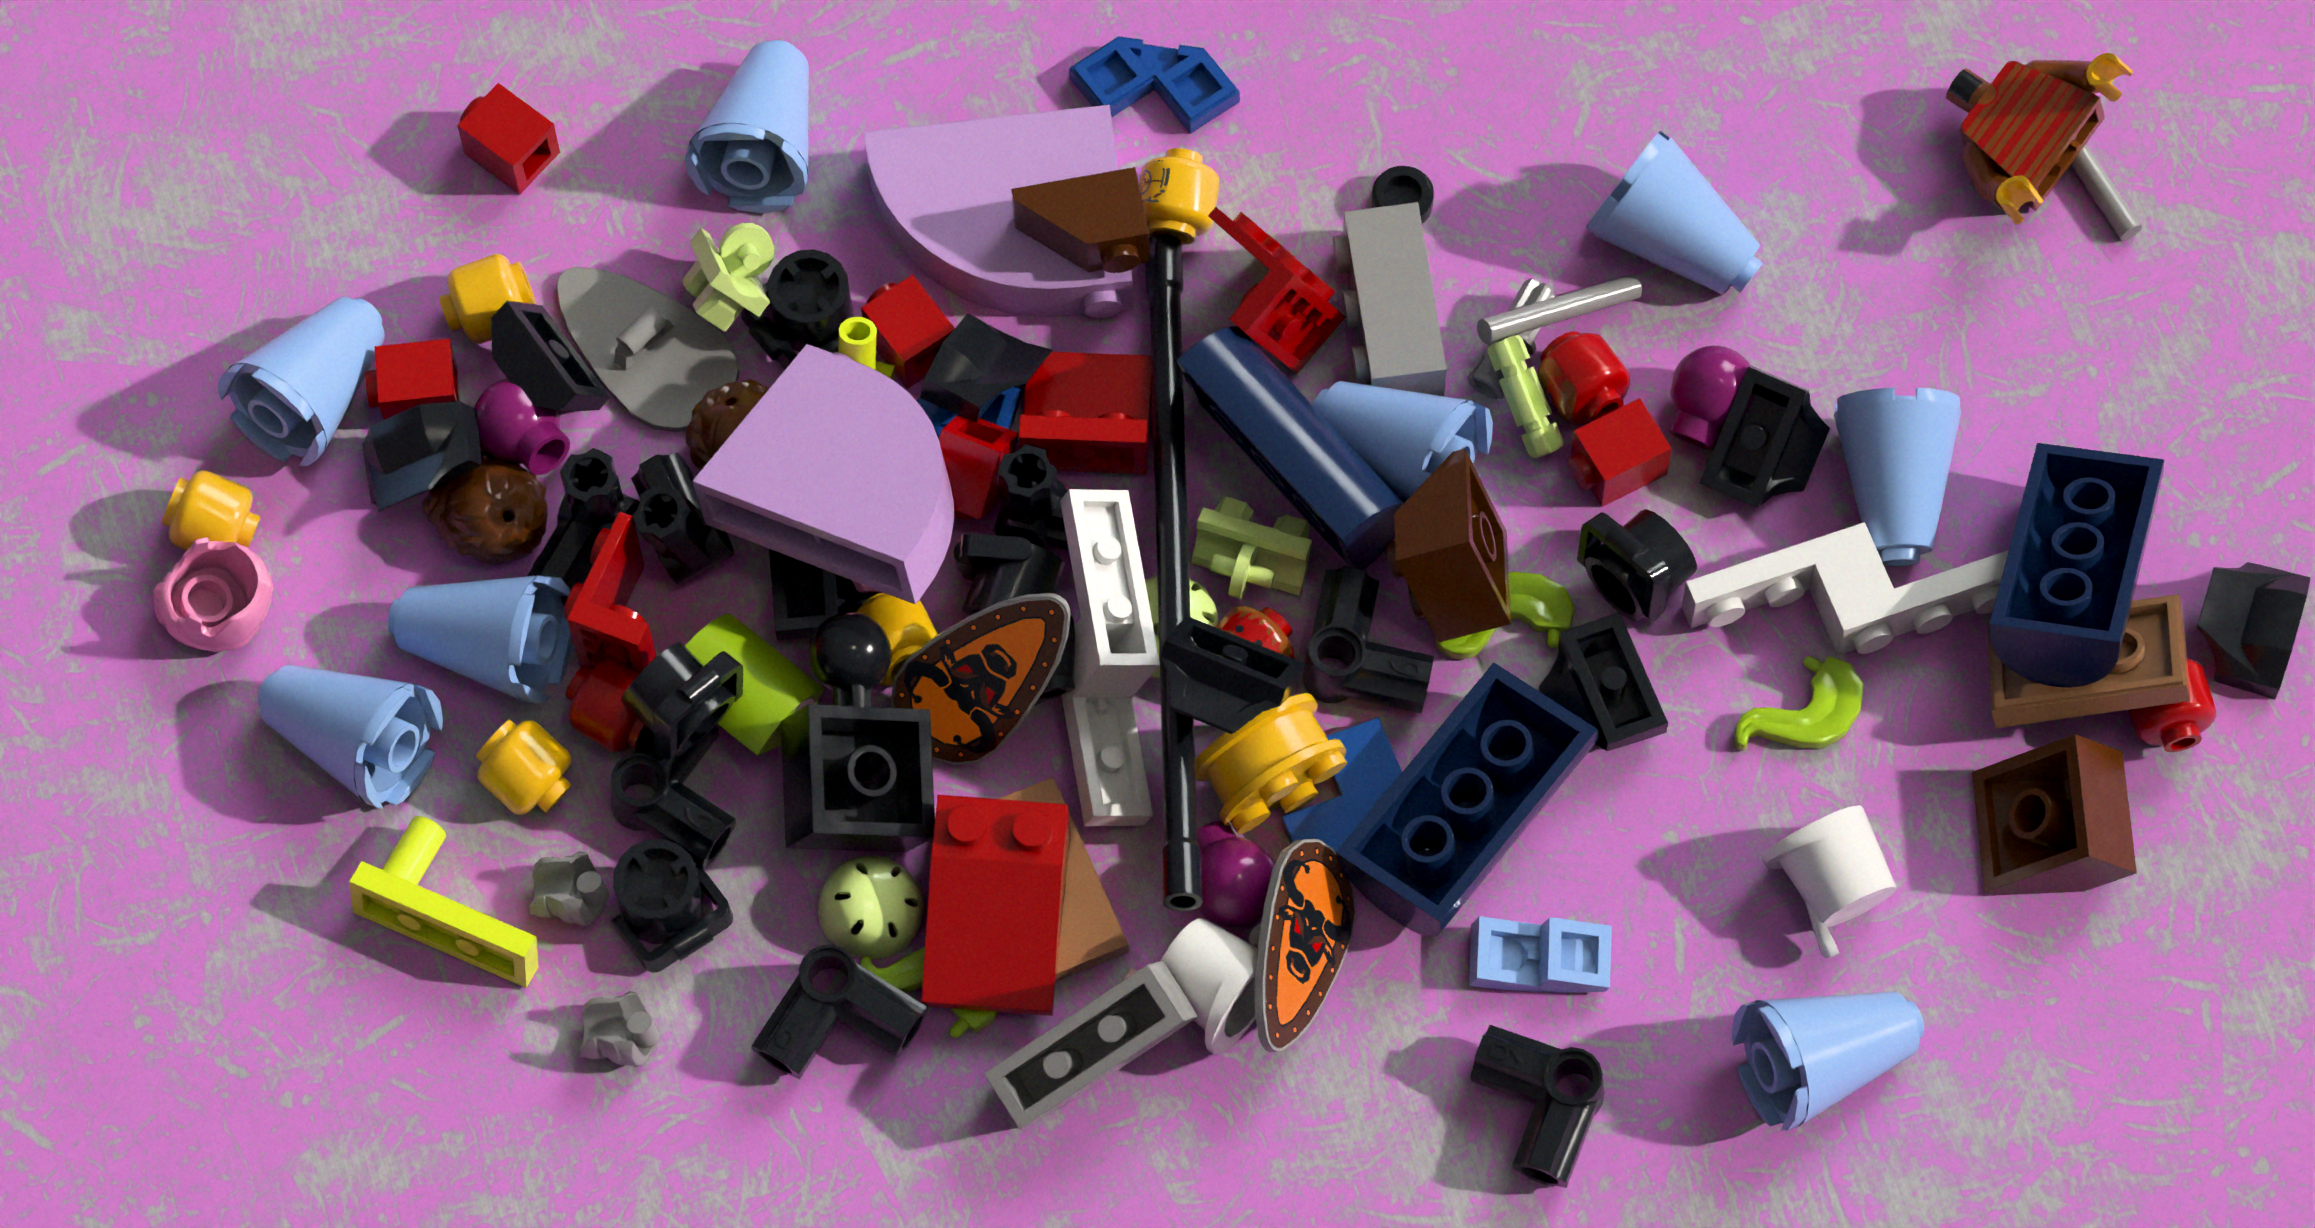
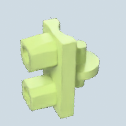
M740 223L731 227L724 233L719 243V249L715 246L710 233L700 228L690 241L697 261L681 281L685 289L697 298L692 304L696 313L726 332L744 308L759 317L769 305L770 301L757 275L763 273L770 266L774 258V245L769 233L763 227L754 223Z
M1224 497L1215 510L1203 507L1197 521V538L1192 554V564L1206 567L1211 572L1231 577L1228 594L1242 600L1249 583L1268 589L1275 588L1300 596L1306 580L1312 540L1308 539L1310 527L1308 521L1285 515L1277 518L1273 528L1252 522L1254 510L1246 502L1230 497Z

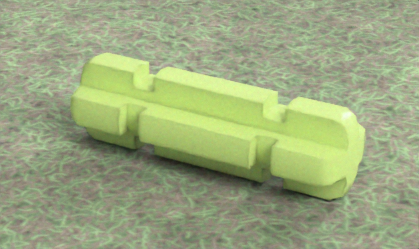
M1514 335L1488 347V355L1494 370L1498 371L1501 369L1504 378L1500 379L1499 382L1517 427L1523 425L1526 433L1521 435L1528 454L1532 458H1538L1563 446V438L1557 423L1550 424L1547 415L1552 414L1534 366L1527 368L1525 360L1530 358L1523 339L1519 335Z

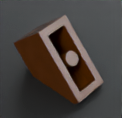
M1135 167L1011 189L1015 228L1085 271L1104 270L1109 273H1121L1135 268L1139 263L1150 262L1149 229Z

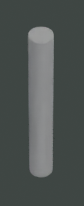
M2086 143L2071 163V166L2122 241L2135 236L2142 229V225Z
M1631 274L1480 319L1477 323V333L1481 341L1488 344L1638 299L1642 295V285L1638 277Z

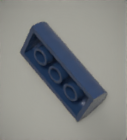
M1237 326L1220 329L1196 343L1177 359V363L1198 404L1349 567L1365 570L1387 548V543L1392 542L1395 538L1394 513L1404 503L1246 333Z
M2037 443L1989 623V637L1992 648L1998 658L2012 671L2028 680L2047 686L2080 687L2101 680L2113 670L2119 658L2164 472V459Z
M1493 662L1337 850L1336 856L1342 871L1363 896L1391 919L1418 934L1429 937L1438 936L1598 740V729Z

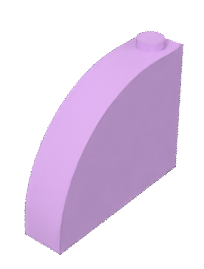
M1110 105L864 131L868 173L878 211L889 233L901 250L918 268L940 285L977 304L1020 315L1052 317L1087 314L1094 318H1105L1116 315L1121 310L1134 309L1131 270L1121 273H1109L1104 270L1087 272L1017 230L1013 218L1011 191L1013 188L1118 170Z
M809 344L805 345L692 481L706 525L912 604H916L936 577L951 541L954 524V500L937 434L924 409L909 392L879 371L853 361L845 354L831 353Z

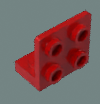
M1215 207L1208 217L1270 270L1259 283L1253 285L1244 294L1240 306L1229 319L1249 337L1298 374L1345 319V316L1328 302L1335 291L1243 212H1240L1232 220Z
M1051 352L1026 383L1024 415H1020L1019 448L1021 449L1024 444L1045 449L1050 464L1055 466L1057 471L1147 475L1152 389L1151 357L1148 355Z
M619 512L611 529L603 528L599 532L590 557L593 566L585 583L577 582L571 589L564 608V618L568 622L571 643L575 647L580 668L587 665L593 669L603 660L611 658L626 666L628 664L633 667V670L641 673L657 656L649 623H646L639 613L626 607L644 569V561L632 516Z

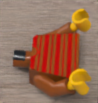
M2103 53L2098 55L2093 61L2032 60L2025 65L2017 61H2009L1991 84L1967 68L1959 72L1947 91L1946 99L1969 113L1962 122L1959 131L1965 146L1962 161L1976 193L1984 200L2003 209L2014 224H2021L2024 218L2018 211L2020 206L2025 203L2037 211L2078 153L2105 119L2101 99L2094 93L2100 92L2112 102L2118 101L2122 93L2112 82L2120 75L2131 76L2133 71L2116 55Z

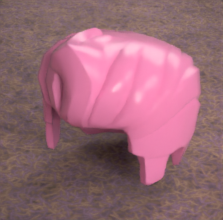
M208 538L195 540L191 548L183 554L182 559L173 566V571L168 572L162 579V582L157 583L152 595L157 621L166 627L168 633L175 640L195 649L220 652L237 650L252 641L259 632L268 612L274 589L271 576L264 562L258 555L250 551L249 548L236 542L209 541Z

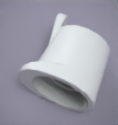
M1860 805L1836 811L1812 822L1773 845L1762 857V861L1767 868L1784 869L1804 899L1820 953L1824 958H1831L1839 954L1835 941L1827 927L1844 923L1867 912L1889 898L1897 889L1864 808Z
M1198 918L1190 922L1177 935L1161 961H1164L1199 1017L1194 1019V1021L1205 1029L1204 1042L1207 1050L1213 1054L1220 1055L1240 1040L1256 1019L1255 973L1258 948L1217 925ZM1131 968L1126 974L1125 979L1137 971Z

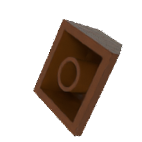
M1466 449L1453 451L1394 513L1395 541L1387 543V555L1393 575L1397 580L1405 578L1409 586L1410 603L1416 618L1419 621L1427 620L1438 643L1511 624L1507 531Z
M2073 734L1972 772L1985 893L1990 895L2084 892L2137 873L2123 752Z

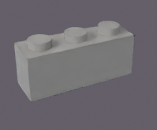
M1418 202L1344 211L1343 235L1333 236V250L1337 273L1348 272L1351 287L1350 291H1342L1345 325L1347 329L1357 327L1360 346L1351 347L1355 383L1444 396L1447 368Z
M1164 961L1147 964L984 1074L1018 1128L1023 1129L1038 1124L1199 1016Z

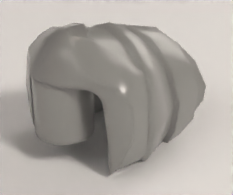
M579 851L574 855L565 856L563 859L553 856L542 857L534 864L532 875L534 880L533 901L529 905V914L544 918H555L556 916L563 922L577 923L582 926L593 923L603 912L610 894L600 874L596 872L588 853Z
M629 991L623 994V996L614 997L612 1000L603 997L592 998L583 1005L584 1036L583 1044L580 1046V1057L603 1060L610 1058L611 1061L620 1065L627 1064L638 1067L642 1066L654 1052L660 1038V1031L651 1015L647 1013L641 998L636 992Z

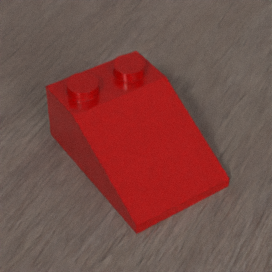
M951 795L937 796L930 866L922 1004L927 1007L1053 1016L1070 842L1068 804Z

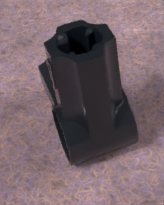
M1024 444L1020 450L1004 454L998 471L1000 510L993 528L994 534L1023 537L1029 540L1031 544L1046 549L1047 545L1069 551L1060 500L1068 490L1057 479V468L1050 464L1046 456V450Z
M595 448L580 455L571 454L561 469L560 475L565 496L558 511V525L527 575H547L561 578L570 591L577 582L584 584L593 566L590 561L591 552L599 532L603 528L611 529L619 512L632 516L640 503L638 500L622 493L612 457ZM561 596L563 606H565L568 598L566 596Z
M678 452L671 455L657 454L639 464V470L631 478L640 497L639 506L632 515V518L641 536L654 547L665 570L677 585L683 584L735 554L727 533L705 524L692 482L694 476L686 461Z
M1348 566L1335 570L1327 569L1324 575L1311 639L1304 662L1305 667L1302 673V682L1306 691L1314 699L1324 703H1339L1350 697L1422 713L1434 656L1368 642L1380 581L1370 577L1366 570ZM1336 658L1342 661L1347 668L1332 670L1325 667L1320 660Z
M714 727L690 750L680 756L674 755L669 760L663 758L656 751L653 744V733L649 731L632 754L624 756L616 763L611 773V810L615 819L622 826L632 830H645L657 839H665L680 845L691 855L694 863L704 869L710 862L716 859L725 847L730 834L735 828L736 818L692 791L683 783L719 736V730L717 727ZM645 784L653 788L656 793L647 799L636 800L629 797L624 791L629 786Z
M821 945L810 950L804 956L799 967V975L751 1047L767 1063L786 1075L794 1076L800 1080L839 1021L898 1058L919 1031L921 1023L928 1012V1007L857 964L853 956L845 949L835 945ZM825 969L840 970L848 978L845 986L833 994L821 993L811 984L814 977Z
M1489 1025L1475 1055L1470 1075L1471 1082L1535 1104L1513 1161V1169L1524 1174L1530 1180L1544 1185L1567 1188L1592 1119L1603 1105L1605 1092L1600 1063L1593 1054L1584 1049L1573 1047L1560 1049ZM1570 1074L1583 1075L1592 1083L1587 1092L1576 1097L1565 1096L1557 1090L1556 1086L1563 1077Z

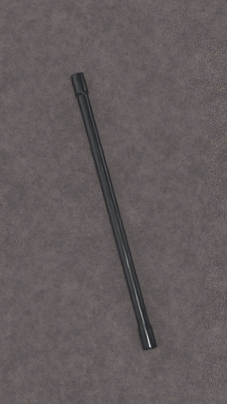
M1160 234L1150 238V262H1145L1146 291L1150 301L1165 840L1162 849L1163 905L1173 911H1191L1197 909L1203 903L1201 849L1197 840L1194 719L1171 710L1168 672L1160 658L1168 636L1185 616L1191 617L1183 373L1177 363V359L1182 356L1181 294L1183 292V258L1181 240L1173 235Z

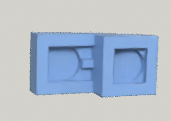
M1479 916L1471 924L1469 986L1550 993L1606 992L1610 988L1612 926L1549 917L1542 925Z

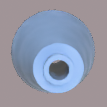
M782 40L760 42L751 48L689 142L685 155L687 174L700 191L710 196L713 188L729 197L728 207L754 213H770L785 210L792 206L795 196L799 193L802 196L808 181L809 65L806 57L795 46Z
M1662 131L1652 139L1585 227L1595 237L1721 295L1725 293L1730 285L1738 292H1741L1763 264L1753 256L1761 246L1676 142Z
M339 297L231 365L219 378L218 394L221 401L229 394L237 408L229 416L236 427L253 444L278 460L285 462L291 455L303 457L299 466H309L316 461L326 450L365 377V371L371 366L375 358L374 346H381L385 339L381 315L374 306L363 299Z
M1339 381L1332 385L1330 389H1323L1313 403L1318 412L1403 503L1410 498L1453 451L1466 449L1472 463H1474L1477 451L1488 455L1492 442L1493 421L1490 410L1471 400Z
M1878 388L1842 395L1837 398V404L1835 403L1834 418L1861 523L1865 522L1879 555H1881L1883 565H1917L1920 563L1921 554H1926L1933 550L1962 412L1960 409V397L1949 391L1916 388V397L1895 396V388Z
M547 575L410 587L405 590L401 598H397L392 603L388 616V628L391 635L395 637L397 646L403 651L518 700L531 703H545L550 696L542 692L548 683L560 685L572 652L571 633L567 619L564 618L561 596L568 597L570 590L561 578Z
M285 665L266 677L258 693V704L264 723L358 798L376 808H383L381 803L384 802L394 806L403 802L419 786L433 762L436 751L427 748L431 728L440 732L442 730L443 715L441 702L432 690L421 685L296 665Z
M1898 992L1756 1000L1740 1006L1734 1015L1732 1027L1733 1046L1744 1043L1748 1063L1737 1066L1748 1098L1760 1117L1768 1125L1774 1126L1782 1123L1781 1131L1801 1126L1914 1055L1918 1051L1920 1038L1924 1035V1022L1918 1007L1912 1001H1907Z

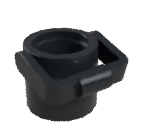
M814 249L799 250L783 257L772 269L768 282L762 285L770 301L774 324L763 314L758 317L746 308L742 310L740 317L748 326L749 334L771 360H777L785 370L797 356L795 351L800 352L806 344L831 353L838 352L839 327L844 320L854 316L848 275L838 260L829 253Z
M1641 510L1623 526L1603 512L1582 524L1577 561L1585 567L1588 577L1602 597L1616 611L1630 620L1637 622L1645 617L1650 622L1658 619L1665 609L1666 598L1696 572L1697 563L1686 541L1673 526L1653 511Z
M973 533L962 534L961 541L956 544L953 551L956 567L962 572L965 579L972 581L962 608L968 616L1003 600L1027 594H1055L1065 566L1064 561L1060 557L1040 546L1031 544L1029 540L1023 537Z
M676 642L659 654L642 670L624 692L621 702L653 733V744L656 751L663 758L669 760L674 755L680 756L700 742L721 721L733 703L742 697L743 665L725 651L720 652L704 665L682 642Z
M650 839L631 846L620 857L614 870L613 888L621 915L611 919V922L620 937L647 971L652 973L659 972L677 960L682 961L714 940V936L732 924L733 913L727 899L704 869L699 865H695L691 855L680 845L665 839ZM703 890L717 909L700 919L703 913ZM640 940L662 945L652 952H648Z

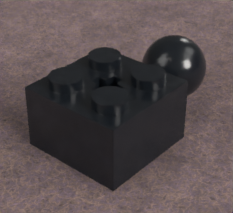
M856 612L836 614L825 620L816 629L809 646L810 665L817 679L833 691V705L808 704L781 720L785 848L908 852L933 839L935 810L930 709L872 707L871 689L878 685L885 677L890 667L892 649L889 637L883 627L867 615Z

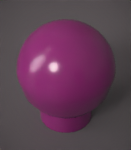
M1705 346L1686 355L1673 372L1670 393L1677 413L1669 433L1692 445L1713 451L1747 368L1751 366L1750 363L1735 350L1724 346ZM1754 393L1748 403L1744 416L1753 403Z
M507 378L493 383L480 395L474 408L477 410L480 446L487 454L508 463L523 464L535 475L546 474L561 464L568 454L570 440L560 430L558 410L533 406L522 388L510 383Z
M1215 821L1202 826L1197 830V840L1201 849L1203 903L1197 909L1210 921L1226 927H1242L1258 921L1263 916L1266 894L1272 869L1275 865L1273 858L1256 842L1237 837L1231 826H1225L1222 821Z

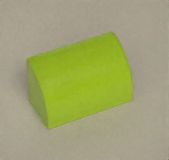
M730 613L711 621L685 645L704 665L722 651L727 652L743 665V695L733 703L718 725L757 756L781 746V720L808 704L816 705L825 689Z

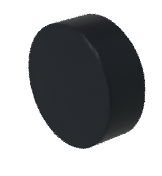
M1395 166L1382 172L1374 182L1372 208L1418 202L1422 224L1431 215L1434 189L1430 179L1422 171L1410 166Z

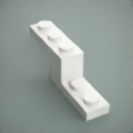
M1069 489L1060 500L1081 617L1074 624L1073 680L1075 689L1061 696L1084 826H1144L1153 816L1132 697L1160 666L1129 491Z
M1864 522L1686 581L1681 607L1690 628L1709 623L1712 627H1720L1738 620L1745 614L1746 610L1769 603L1771 607L1790 604L1799 599L1805 593V590L1809 589L1837 655L1856 649L1860 654H1867L1885 647L1893 640L1894 636L1915 629L1919 634L1931 633L1949 624L1954 616L1976 610L1978 614L1993 612L2008 551L1894 588Z

